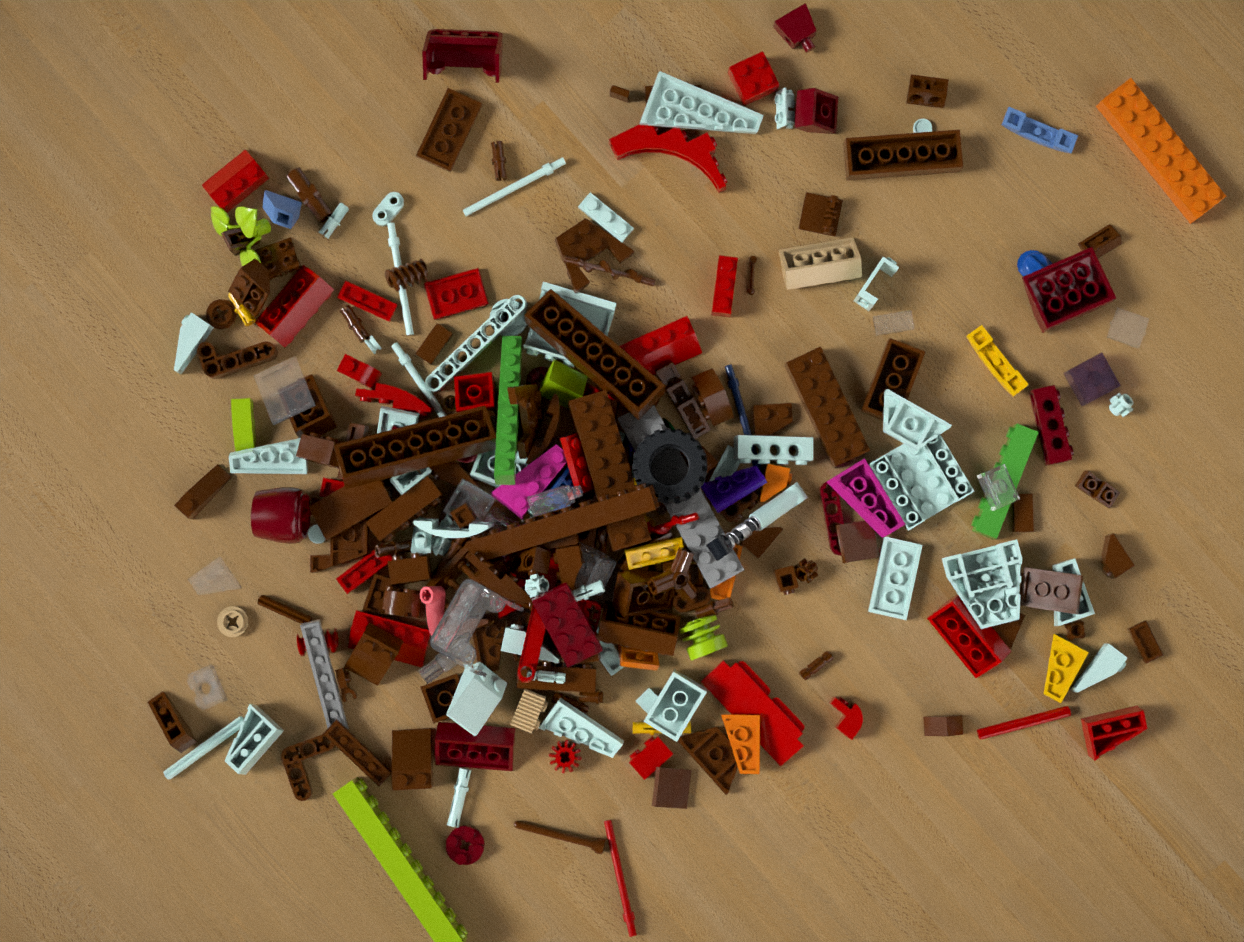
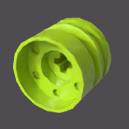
M716 615L701 617L679 629L680 634L685 632L690 634V636L682 639L683 642L691 640L693 642L692 645L686 648L690 660L703 657L728 646L724 634L714 635L713 633L720 628V624L712 627L710 625L711 622L718 620Z

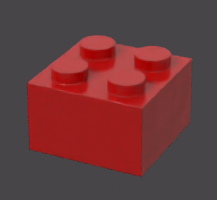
M763 51L730 66L728 69V75L743 106L778 91L780 84Z

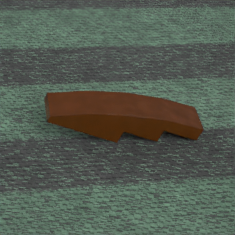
M670 361L656 369L655 372L660 381L665 385V390L691 435H693V438L696 439L710 431L711 429L674 363Z

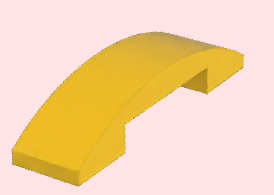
M983 325L966 336L988 370L1013 397L1029 386L1019 371H1015L997 348L993 338Z

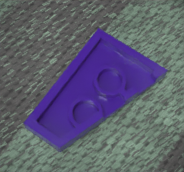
M753 466L736 471L730 476L723 478L722 476L715 477L713 481L704 482L701 489L717 513L763 486L767 481L758 467Z

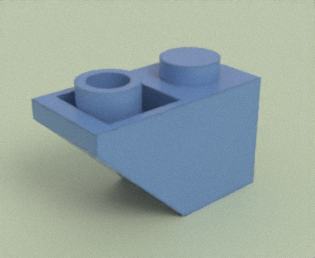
M265 190L262 208L274 224L292 229L299 219L302 202Z

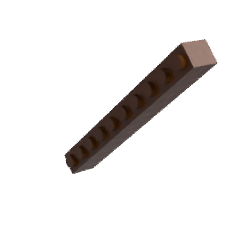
M646 483L636 485L635 490L628 491L627 488L617 491V495L612 497L606 494L598 497V501L592 503L591 500L580 502L579 507L573 508L572 505L561 508L562 512L556 514L554 511L544 513L543 517L539 519L533 516L525 519V523L519 525L518 522L510 523L503 530L497 527L488 530L489 534L482 535L481 532L471 536L466 545L468 551L473 554L478 552L486 561L654 511L660 506L653 484L647 486Z

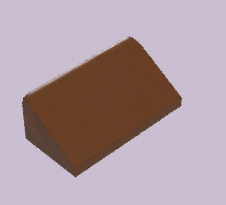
M1109 224L1078 243V246L1082 251L1092 247L1097 258H1100L1121 245L1122 239L1121 235Z

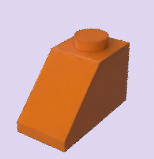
M772 464L766 465L764 477L767 483L761 488L759 503L767 501L785 489L787 484H791L793 474L789 473L790 468Z

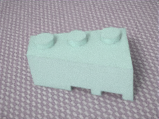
M249 704L248 712L244 721L240 724V730L237 737L234 738L225 762L235 772L243 775L248 773L284 731L260 707L254 704Z

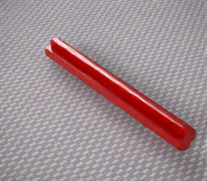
M1064 706L980 728L977 730V736L982 740L1071 716V710L1069 706Z

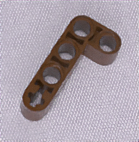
M265 341L220 356L214 345L209 342H203L198 346L197 353L204 373L212 379H219L276 359L278 349L271 342ZM207 347H211V354L204 356V350ZM267 347H269L270 349H272V350L269 351V353H270L269 355H267L266 353H264V352L267 351V349H266ZM253 353L254 359L250 362H247V354ZM231 359L236 360L233 368L228 367V362ZM217 365V372L210 374L211 366Z

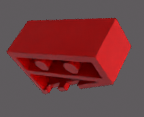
M1137 705L1081 718L1088 756L1094 761L1109 750H1114L1116 746L1124 741L1127 742L1148 729L1144 710Z

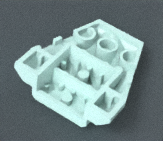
M1017 539L942 558L947 579L980 629L1019 620L1022 555Z

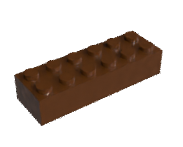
M960 130L846 138L843 143L846 181L960 172L963 168Z
M821 346L786 362L784 366L832 467L835 468L868 453L870 448Z

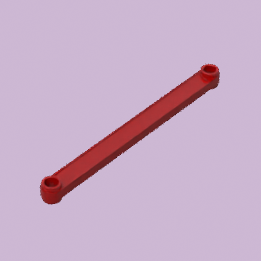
M576 492L573 493L569 501L563 506H574ZM556 548L547 549L552 552L548 574L544 575V578L549 582L548 591L555 588L557 572H559V566L555 564L553 557ZM534 605L532 606L517 672L518 679L523 683H529L535 677L546 629ZM529 670L532 675L530 677H523L521 671Z

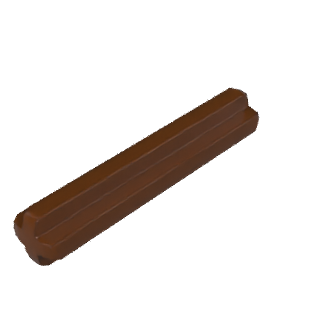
M261 595L258 599V605L301 624L312 621V617L267 596Z

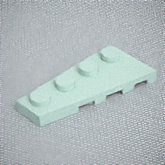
M301 438L231 452L229 454L230 473L307 474V460L296 457Z
M562 698L557 701L539 726V729L544 731L545 729L554 732V735L559 737L565 736L572 739L574 743L585 744L589 746V749L612 758L624 743L623 739Z

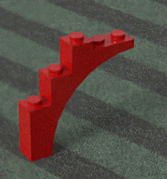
M638 124L609 139V145L617 160L641 153H663L676 156L701 170L712 182L718 193L726 190L727 179L724 173L720 174L717 168L719 164L715 156L711 157V155L715 154L717 143L713 136H709L708 132L687 142L688 136L684 129L673 128L657 135L660 133L657 126Z

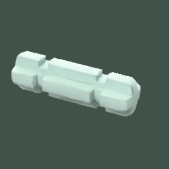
M528 670V671H527V677H530L532 674H531V672ZM539 670V672L536 671L533 680L538 679V681L552 683L556 681V683L563 684L565 683L566 675L565 673L557 672L555 674V672Z

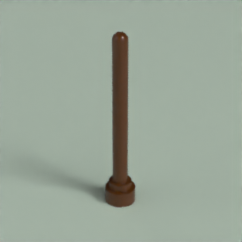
M521 821L514 822V827L517 829L589 847L595 851L594 853L600 855L603 853L606 839L590 840Z

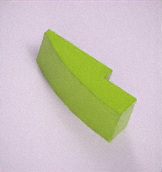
M251 398L231 399L235 452L255 448L256 433L253 400Z

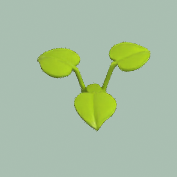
M218 206L211 207L212 224L219 235L224 231H229V229L241 228L247 238L255 237L246 246V249L240 251L242 266L255 258L261 263L258 254L251 247L262 239V235L271 232L269 221L265 218L257 221L258 209L240 206L235 211L238 225H230L229 216L224 209Z

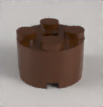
M386 587L381 614L420 618L422 605L420 591Z

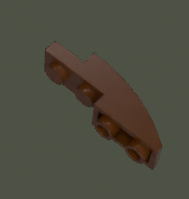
M469 551L465 558L478 569L473 576L483 585L506 598L524 603H532V598L527 594L525 586L519 587L516 584L519 580L511 573L507 575L502 572L497 577L499 572L491 565L488 568L483 563L485 559L478 552L473 554Z

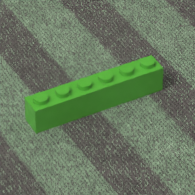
M1018 423L1013 425V427H1009L1006 434L1008 438L1007 443L1002 445L999 455H1001L999 463L996 462L992 469L994 476L992 480L989 479L985 487L987 494L985 498H981L978 508H980L978 516L975 515L972 520L973 532L993 540L997 539L1037 438L1038 431Z

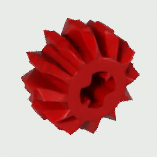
M565 740V746L562 745L561 741H558L559 749L552 746L551 749L556 753H549V757H555L554 760L550 761V764L553 765L557 762L556 771L562 766V773L566 772V767H568L570 772H573L571 765L579 767V764L574 760L582 759L581 756H575L581 750L580 748L573 750L576 743H572L571 747H568L569 740ZM562 752H564V754L565 752H568V757L570 758V760L567 761L566 759L565 762L562 761V755L560 754Z

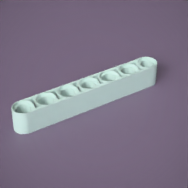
M514 295L508 299L426 378V388L433 392H438L445 388L454 377L465 369L527 309V300L520 295ZM516 299H521L523 302L520 309H515L513 306ZM507 312L509 319L502 323L499 317L501 313ZM489 325L495 328V332L491 336L486 334V328ZM476 338L481 341V346L478 349H474L472 346V341ZM464 351L467 354V359L464 362H460L458 355ZM447 365H451L453 367V373L451 375H447L445 373V367ZM433 378H437L439 380V386L437 388H433L431 386V380Z

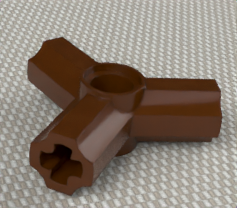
M679 547L672 566H669L664 573L647 581L651 593L657 595L674 588L682 600H692L696 596L697 589L689 580L687 572L695 553L686 548Z

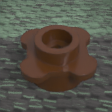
M1082 620L1065 624L1068 640H1074V638L1083 639L1086 636Z

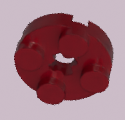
M463 825L455 828L446 840L447 854L458 865H471L477 862L484 852V837L478 829L471 826ZM462 840L470 842L469 850L461 849Z

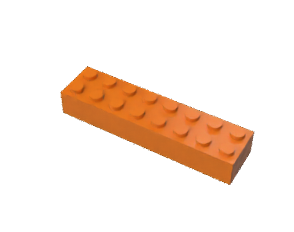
M1132 78L1128 79L1098 103L1097 109L1190 224L1227 197Z

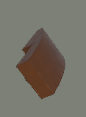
M1087 470L1083 472L1075 485L1079 490L1107 508H1111L1120 494L1119 491L1107 482L1101 481Z

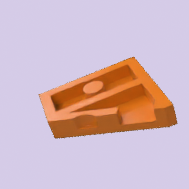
M618 645L620 666L658 670V653Z

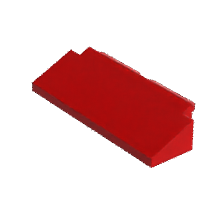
M722 660L700 681L731 714L760 715V745L780 767L804 747L798 740L803 734L804 724L778 697H774L772 700L768 697L770 688L746 662H735L729 667Z

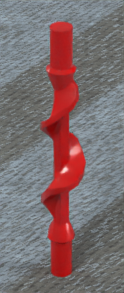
M697 513L686 516L681 515L680 517L673 515L670 522L657 526H651L647 522L649 533L665 534L672 526L677 524L685 525L686 523L699 519Z

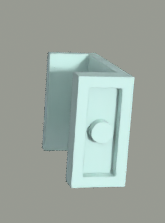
M883 257L853 301L867 311H870L878 299L865 291L879 269L892 277L899 268L896 265L897 263L889 257Z

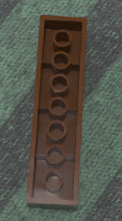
M552 289L524 315L526 324L601 389L606 390L608 395L638 420L665 394V385Z
M604 390L570 400L568 404L587 461L597 501L598 497L609 494L610 497L617 495L616 492L627 488L628 491L635 490L634 480L607 391ZM644 514L605 525L612 551L651 540Z
M481 406L334 445V450L345 489L496 450V434L486 406Z

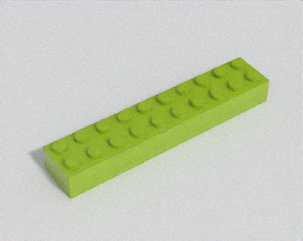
M356 777L334 792L333 796L434 942H466V934H468L463 924L459 925L457 923L455 912L452 908L446 907L444 896L440 891H435L433 888L434 882L429 875H424L422 872L423 866L418 859H413L411 856L412 850L407 843H402L400 840L401 834L396 827H391L388 822L390 818L385 811H380L377 806L379 805L374 795H369L366 790L368 787L363 779L359 780Z

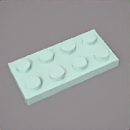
M884 537L868 612L907 620L922 550L921 544Z

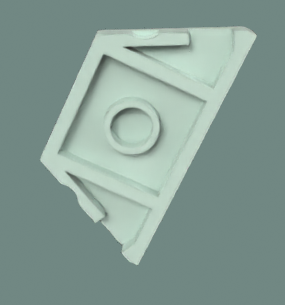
M888 389L885 390L883 432L917 451L951 428L952 425L896 393Z

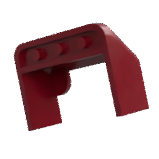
M429 30L422 50L423 80H427L429 72L431 74H440L445 70V67L483 68V72L487 76H495V83H499L502 71L503 34L497 31Z

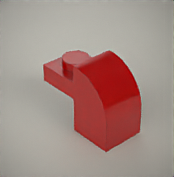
M347 354L344 355L336 370L371 390H374L376 383H378L382 375L377 369Z
M833 697L829 704L843 714L835 728L850 740H853L863 724L862 711L856 703H853L848 708L849 703L843 698L839 697L837 699Z

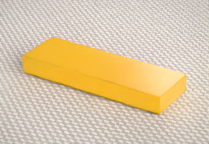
M682 537L626 549L625 554L629 570L674 560L678 548H684Z

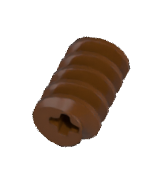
M423 259L399 265L398 268L393 267L391 270L387 269L385 271V278L389 287H394L396 292L400 291V285L403 289L407 288V283L410 287H413V281L420 285V278L424 283L427 282L428 271Z

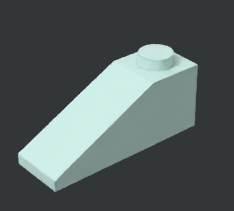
M192 312L190 315H186L181 322L182 326L180 328L174 371L179 374L183 373L197 353L198 346L205 342L214 327Z
M1104 643L1070 690L1078 693L1117 672H1121L1126 666L1125 661L1127 657L1110 644Z

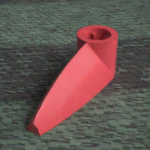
M442 586L423 587L420 591V599L426 604L427 624L433 641L439 640L444 616L446 593Z

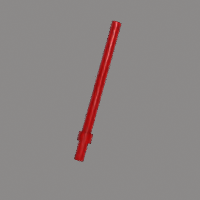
M610 819L604 821L623 906V920L627 924L629 937L637 935L634 924L635 915L634 911H631L613 825Z

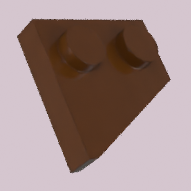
M792 403L753 405L755 436H770L792 423Z

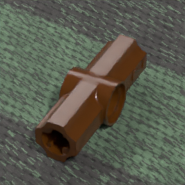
M300 167L290 171L286 177L298 192L297 195L304 205L310 209L319 223L326 221L332 212L322 200V196L314 184L310 183Z

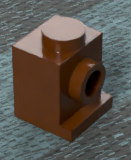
M793 565L773 570L779 593L783 592L784 595L795 593V588H799ZM784 577H787L789 579V583L787 585L783 584L782 582Z

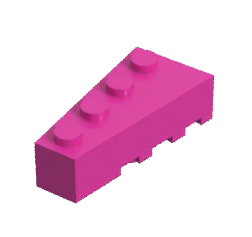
M558 445L553 446L516 474L515 485H501L492 492V496L523 520L566 467L567 461L563 449Z
M865 458L827 481L882 538L905 525Z

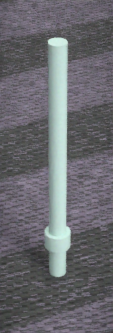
M562 157L551 164L548 162L534 173L463 209L465 216L467 217L544 175L548 176L554 173V170L566 164L564 158Z
M388 223V243L392 249L394 267L398 268L399 265H402L399 251L400 240L396 234L395 223ZM400 285L399 295L406 335H414L407 291Z
M398 342L394 343L391 347L399 357L398 361L408 370L439 417L447 416L432 392L426 388L424 380L411 363L412 359L410 356L405 354Z

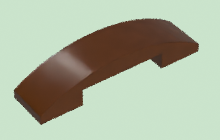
M556 394L553 395L546 416L552 418L543 443L540 448L532 446L525 467L546 452L554 437L559 420V399Z

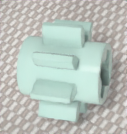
M1119 392L1109 399L1111 402L1109 409L1115 416L1121 415L1125 417L1133 411L1131 407L1133 400L1129 395H1121Z
M530 575V579L526 580L525 590L530 595V598L536 597L549 589V582L544 578V575Z

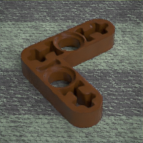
M324 734L286 747L281 753V759L293 794L299 801H305L312 796V787L302 760L324 753L335 747L331 742L329 744L330 747L323 745L319 747L321 751H318V745L315 740L318 739V743L325 740L324 737H326ZM306 743H311L314 746L313 753L306 754L303 748ZM299 746L302 758H300V754L293 756L292 761L290 758H286L288 750L290 752L298 751L296 747ZM294 768H299L302 771L301 778L295 779L292 777L291 773ZM303 779L305 783H302V787L308 790L305 794L306 797L298 794L301 790L300 785L295 786V783Z

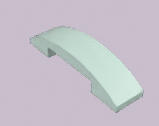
M419 518L414 520V525L435 536L465 538L490 529L494 526V522L474 521L469 524V528L460 529L455 527H439V519Z

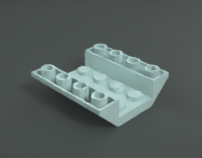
M941 435L917 451L906 444H902L868 464L903 519L908 531L953 503L975 492Z

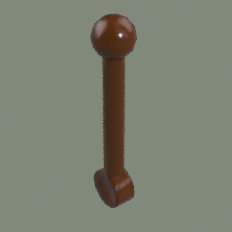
M751 256L749 259L751 263L749 295L755 293L753 288L754 268L757 262L755 256Z

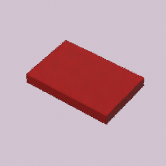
M479 268L424 283L434 320L489 305Z

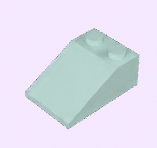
M511 624V627L505 628L501 651L517 655L522 654L527 630H524V626ZM542 642L539 659L554 663L561 662L562 657Z
M481 662L465 667L446 715L473 736H476L502 699L507 682Z
M674 669L643 722L677 742L707 693V688Z

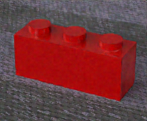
M719 255L711 311L713 316L729 318L731 316L738 263L737 257Z

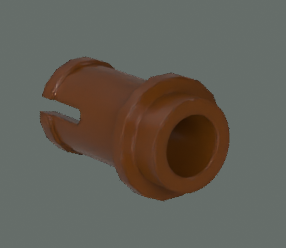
M599 689L595 693L579 692L580 696H587L579 697V703L589 702L596 703L597 705L603 703L604 694Z

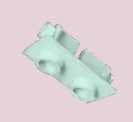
M783 88L776 92L774 99L776 104L775 122L777 123V129L786 126V129H792L793 125H795V111H788V108H794V93H792V90Z
M446 514L444 520L439 525V527L459 528L455 520L452 521L448 514ZM434 536L431 547L433 553L436 556L438 554L444 556L451 546L452 540Z

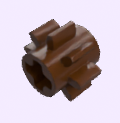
M804 558L794 566L796 568V577L800 582L806 581L809 584L819 576L817 573L818 566L813 560L807 561Z

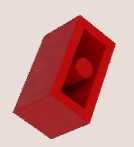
M651 736L644 742L646 746L641 751L636 749L629 756L631 758L629 763L644 780L656 770V767H660L673 755V752L659 736L655 738Z

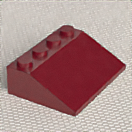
M1092 247L1022 277L1034 317L1042 333L1104 307L1117 299Z

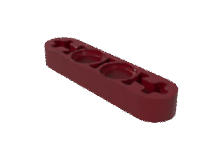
M825 482L820 487V497L829 546L834 555L840 556L841 552H838V549L834 550L837 541L836 539L832 540V537H837L838 535L830 530L832 523L844 524L839 494L834 490L831 492V498L835 497L836 501L831 500L825 503V499H829L828 494L823 491L826 489V485H829ZM829 504L837 506V512L834 515L827 512Z

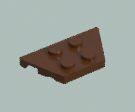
M717 726L680 736L678 742L724 794L727 795L738 768L731 743Z

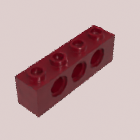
M1055 385L1029 391L1045 465L1048 466L1073 460L1074 451L1072 445H1069L1067 438L1069 437V430L1064 425L1065 413L1064 409L1060 408L1059 400L1061 397L1059 390L1056 389ZM1045 402H1049L1052 405L1051 411L1045 410ZM1050 420L1056 423L1055 430L1049 428L1048 422ZM1054 439L1060 441L1061 446L1059 449L1053 446Z

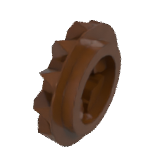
M218 299L208 306L206 319L212 327L223 330L230 328L235 323L237 313L235 312L234 305L228 300ZM218 308L223 312L227 311L225 314L226 321L222 318H217L219 315Z

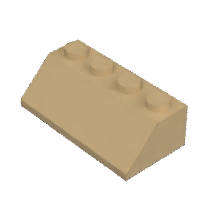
M853 237L779 250L783 279L787 290L862 277L861 256Z

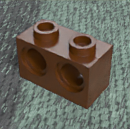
M911 75L906 104L944 108L949 79Z
M753 491L749 494L750 499L748 502L738 500L732 505L735 507L736 513L732 516L728 515L725 509L719 513L729 524L732 522L736 524L744 517L742 512L746 508L750 511L758 503L756 501L758 495Z
M530 547L513 552L509 572L516 574V578L527 579L530 575L534 574L539 576L547 575L552 552L539 547Z

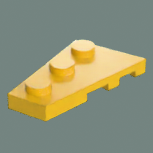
M1053 634L1043 694L1061 704L1089 652Z

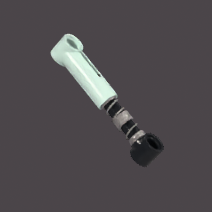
M796 482L780 495L750 514L749 520L747 519L744 523L732 529V532H728L725 535L721 534L708 543L706 547L716 561L733 551L732 548L735 547L736 543L739 544L740 540H745L752 535L754 530H763L780 516L807 499L808 496L798 482Z

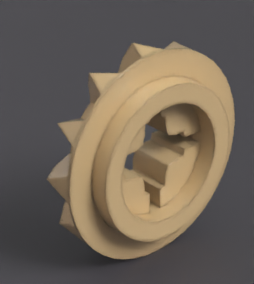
M227 607L218 616V628L225 636L238 637L248 627V616L239 607ZM227 616L231 618L238 617L236 623L239 627L235 625L229 626L230 620Z

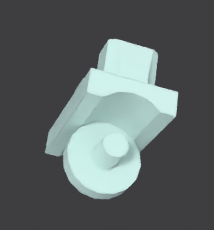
M417 526L414 527L411 553L417 552L423 553V555L431 553L433 535L419 529Z

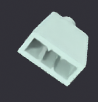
M428 467L421 469V474L418 471L394 476L390 479V482L403 495L430 474L432 470Z

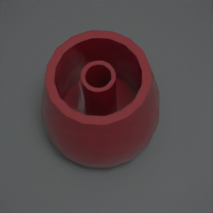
M293 487L257 491L254 494L251 506V529L254 537L287 544H297L304 540L308 535L311 511L308 507L310 506L308 494L302 489Z

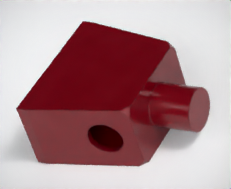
M806 3L774 21V29L792 49L801 45L804 51L808 53L815 48L811 39L815 37L817 30Z

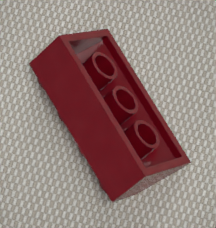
M438 722L435 738V765L513 771L516 728L485 725L476 736H473L457 723Z

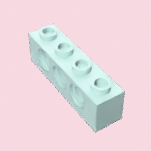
M737 435L734 437V460H739V463L744 464L751 463V460H758V464H770V461H777L779 465H787L788 461L796 462V465H807V462L813 461V437ZM752 445L758 447L757 455L751 452ZM771 446H775L777 449L775 456L770 453ZM790 446L794 447L796 450L794 456L789 454Z

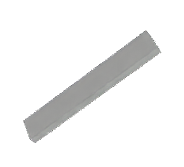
M319 619L301 623L300 627L327 728L338 719L349 729L321 621Z

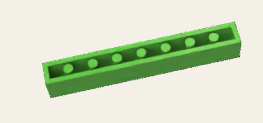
M502 336L494 467L496 485H515L519 405H510L507 388L521 386L523 349L521 336Z

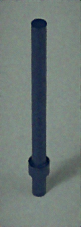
M732 364L725 366L729 380L727 384L733 394L744 435H752L738 387L740 384L738 378L735 377ZM752 445L751 452L757 455L756 447ZM752 460L753 466H757L760 472L763 474L761 464H758V460Z

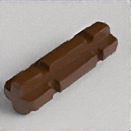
M826 651L822 654V657H818L807 668L802 669L799 672L800 676L807 680L811 677L812 673L815 674L826 665L825 663L831 662L834 659L833 655Z
M555 692L552 698L553 703L556 704L562 698L585 715L587 714L589 706L583 703L581 705L578 701L567 696L563 697V694Z

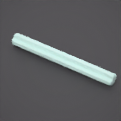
M239 716L163 772L168 780L172 779L240 730V724L244 721V718Z

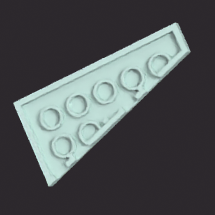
M659 71L639 125L756 134L764 115Z

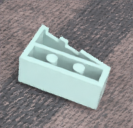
M1075 558L1053 565V571L1081 575ZM1084 582L1082 583L1078 614L1054 611V626H1061L1095 614Z

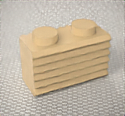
M524 689L510 725L532 733L533 730L537 731L541 720L538 719L541 712L545 713L549 703L545 701L547 696L530 689Z

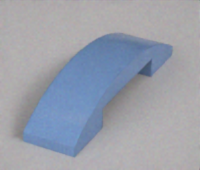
M1008 107L1001 124L1025 139L1069 154L1072 153L1078 135L1064 129L1057 130L1026 117V113Z

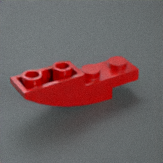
M376 383L375 390L356 388L355 396L360 398L361 402L371 403V400H379V404L390 405V402H393L392 408L416 412L422 417H427V414L433 413V410L422 400L397 387Z

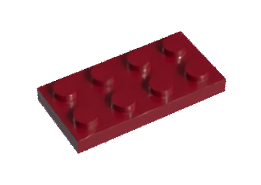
M567 582L532 598L535 609L567 667L603 651L598 638Z

